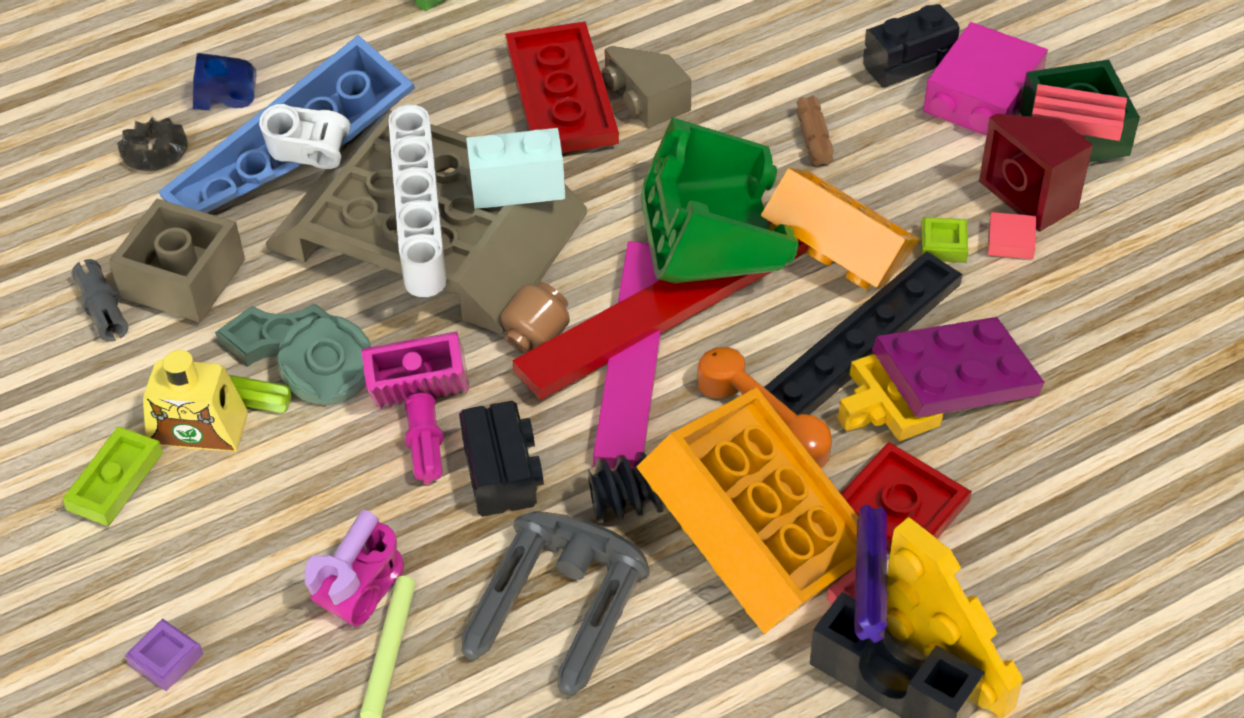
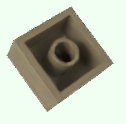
M156 199L109 259V263L121 298L201 322L242 265L245 256L235 221Z

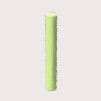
M398 576L395 580L360 712L361 718H382L416 585L415 580L411 577Z

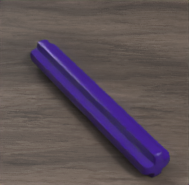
M867 504L860 508L859 518L857 519L855 634L860 640L870 638L876 643L884 638V629L887 627V514L881 506L873 509Z

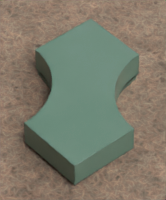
M312 304L301 311L287 314L268 313L251 306L217 330L215 334L218 343L248 367L263 358L278 356L281 338L291 325L308 316L319 315L318 318H331V315L317 304Z

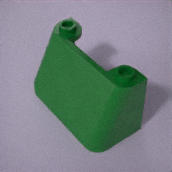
M671 118L646 173L641 192V203L656 279L678 284L780 271L784 268L785 264L793 262L798 250V239L795 237L792 227L779 224L774 231L768 229L767 219L760 216L764 210L761 198L765 190L769 191L773 187L777 176V167L773 165L769 146L677 118Z

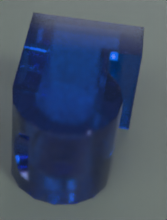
M197 53L193 77V109L210 110L211 102L223 103L232 108L249 106L255 97L257 78L255 67L247 60Z

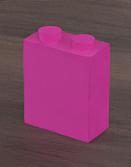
M970 22L927 80L923 112L987 135L989 117L995 114L1016 116L1020 114L1019 109L1026 72L1043 70L1045 68L1048 49Z

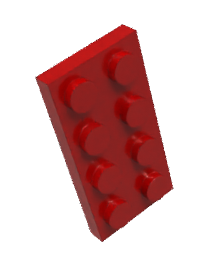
M586 21L505 33L506 47L528 131L558 128L562 153L619 144V131Z

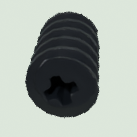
M636 452L633 467H631L625 455H618L615 459L613 471L604 458L596 460L594 474H591L588 469L590 495L598 523H604L607 507L612 508L618 520L624 519L626 504L631 503L638 516H643L647 500H651L658 513L663 512V501L651 489L647 480L636 467L647 457L645 452Z

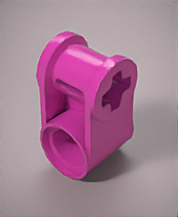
M380 522L377 523L365 546H363L352 564L353 571L360 581V586L355 594L338 605H334L328 592L332 583L337 579L335 575L327 577L316 594H310L313 603L353 627H359L370 618L377 604L394 585L396 578L404 572V561L401 553L397 550V539L394 531L388 525Z

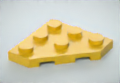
M908 517L893 532L887 572V629L898 640H906L922 653L925 659H927L937 645L985 672L978 706L984 709L988 708L999 718H1004L1017 705L1023 677L1013 660H1005L1003 662L996 647L991 641L997 634V631L978 597L969 596L967 598L957 578L954 576L961 567L952 551Z

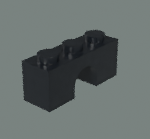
M843 592L840 593L813 629L810 665L901 718H970L978 705L985 672L937 645L926 660L914 658L894 644L888 635L887 627L884 629V638L879 642L874 643L870 638L860 640L855 634V599Z

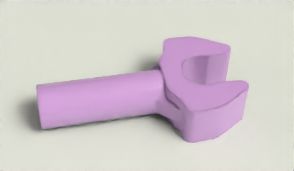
M361 510L334 554L327 556L312 555L305 567V584L311 595L316 594L323 581L332 575L337 576V579L332 583L328 594L334 605H338L355 594L360 586V581L353 571L352 564L379 522L377 516L367 510Z

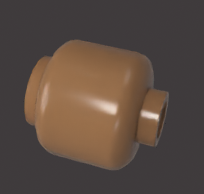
M539 282L537 285L526 284L522 286L500 315L501 323L507 331L504 335L505 340L516 350L527 353L529 349H534L562 334L570 322L569 312L566 309L568 301L559 291L543 282Z

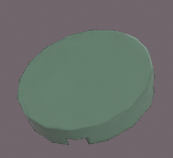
M319 315L305 317L291 325L281 338L277 357L281 380L290 387L291 393L306 402L321 405L342 403L359 394L366 384L361 349L371 347L367 336L359 326L343 317L331 315V318H318Z

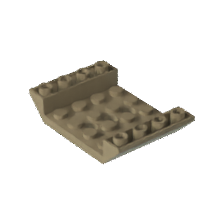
M392 111L376 119L345 145L340 152L342 155L340 165L337 168L326 169L266 241L267 249L306 262L315 249L321 245L402 274L398 233L391 231L397 230L388 121ZM430 124L447 278L446 286L443 290L459 295L462 320L503 335L506 330L501 323V312L522 286L526 284L537 285L586 216L587 207L565 184V199L474 209L466 139L468 136ZM449 168L455 169L453 172H450V173H445V174L438 173V172L445 171V170H447V169H449Z

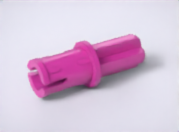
M415 393L410 395L405 401L409 429L404 436L405 444L411 449L414 478L422 480L423 484H431L432 480L440 479L443 474L440 445L444 440L443 431L437 427L435 398L428 393Z

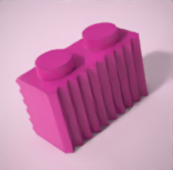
M457 331L361 349L366 388L375 405L380 409L385 404L391 407L394 402L401 405L403 401H406L410 395L415 393H428L438 399L441 394L448 397L451 392L457 395L460 390L467 393L470 389L464 350Z

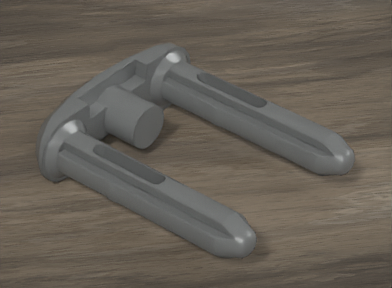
M535 511L521 515L514 521L513 527L517 534L462 634L461 651L467 659L476 660L491 649L523 586L527 583L528 577L543 548L557 553L559 548L563 549L556 562V568L563 575L571 579H583L592 560L607 564L608 572L558 670L559 691L566 696H573L587 686L610 636L622 616L637 581L648 578L650 570L643 552L634 543L614 531L569 515ZM614 595L601 624L597 627L610 598Z

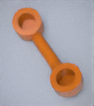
M716 347L704 353L697 365V385L704 395L721 399L730 397L738 392L743 395L757 387L820 468L825 466L829 461L832 436L830 429L824 421L814 415L795 414L745 372L746 362L744 356L738 350L730 347Z

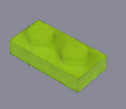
M117 426L62 498L66 510L109 527L163 454L160 442Z

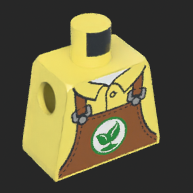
M185 350L172 351L164 359L155 362L143 398L145 436L159 441L161 446L237 452L248 411L225 367L215 363L194 362L192 355Z

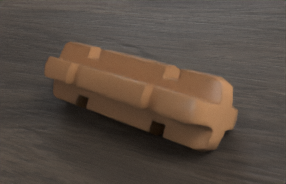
M813 95L808 98L802 96L796 102L798 106L796 112L799 121L802 122L800 126L806 147L810 150L808 151L810 162L815 166L821 164L828 165L833 161L832 154L834 149L831 141L828 139L830 136L823 113L820 111V102Z

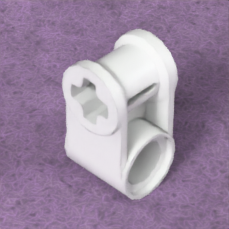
M277 104L266 109L262 113L259 123L268 152L274 159L281 162L288 161L313 165L322 169H333L340 165L342 155L339 149L343 137L349 134L351 126L349 120L337 112L291 107L285 104Z

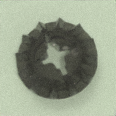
M152 116L149 122L141 123L135 121L134 129L122 130V140L117 142L120 157L126 165L137 170L154 171L171 166L181 159L187 150L188 140L181 124H173L170 118H165L158 122ZM158 138L155 140V144H152V149H149L147 144H149L150 139Z

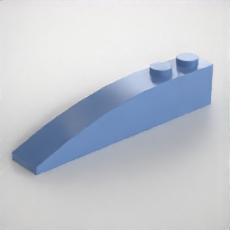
M357 35L159 190L158 193L164 201L209 213L303 165L302 163L288 161L281 162L269 154L259 125L262 113L269 107L285 104L291 107L318 111L330 110L343 115L351 124L349 134L342 139L341 145L352 140L415 89L414 83Z

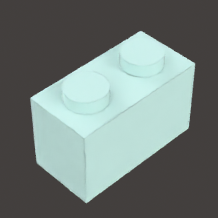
M558 128L466 138L474 209L565 199L563 157Z

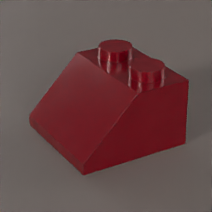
M995 114L989 117L979 182L1017 214L1036 216V229L1041 232L1079 209L1093 144L1059 119Z

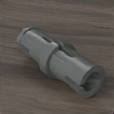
M93 259L84 260L89 274L84 273L80 262H78L73 267L71 273L82 293L80 301L84 311L93 317L98 334L102 340H116L111 331V326H115L121 339L128 332L129 327L117 306L119 297L115 288L107 284L101 266L97 261Z

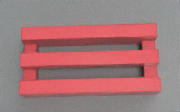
M1038 84L1032 117L1059 119L1081 135L1120 141L1127 98Z

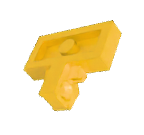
M875 354L851 362L849 375L858 385V388L854 389L853 395L840 399L837 420L846 432L866 427L871 421L874 426H881L886 423L900 442L941 426L943 413L916 418Z

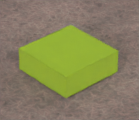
M922 217L921 255L927 251L943 262L967 263V219Z

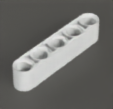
M403 105L393 110L388 120L399 255L406 290L417 297H430L441 292L446 286L447 280L429 114L423 107Z

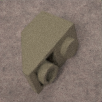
M616 46L605 48V67L602 69V76L606 86L610 91H615L622 98L628 112L632 116L636 115L648 129L666 122L672 117L675 118L691 111V78L670 55Z

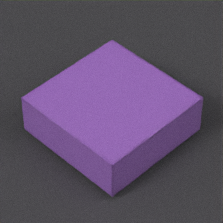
M162 618L125 654V657L131 667L167 691L203 655V651L199 643Z

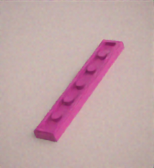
M628 241L618 303L660 281L654 275L649 243ZM661 329L608 360L593 453L594 467L597 459L604 458L609 467L614 468L615 459L618 455H625L631 467H633L636 452H645Z

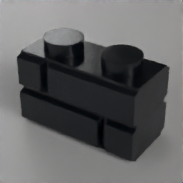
M940 4L926 5L918 11L899 18L888 19L883 24L866 29V48L863 55L865 69L884 88L935 69L959 37L960 27L958 22Z
M513 400L491 404L489 408L479 406L462 409L459 413L461 435L478 514L484 517L504 513L506 509L515 511L534 507L537 504L535 486L544 485L539 456L529 457L527 449L528 447L535 446L530 418L520 419L517 403Z

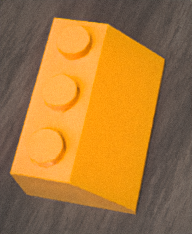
M788 168L760 215L772 222L768 228L771 231H774L779 224L791 226L795 237L810 246L806 252L807 254L827 266H830L833 261L848 270L845 277L866 290H869L871 285L876 288L886 286L921 240L807 170Z

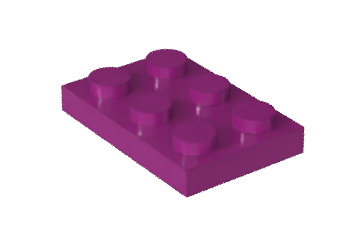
M998 317L880 335L876 337L872 347L873 353L916 418L1039 396L1045 383Z

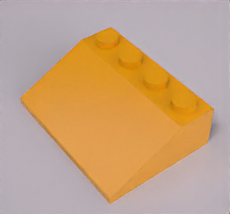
M757 387L670 433L636 466L649 483L651 489L660 497L679 522L684 532L689 535L711 564L716 574L721 577L763 634H766L856 566L858 515Z

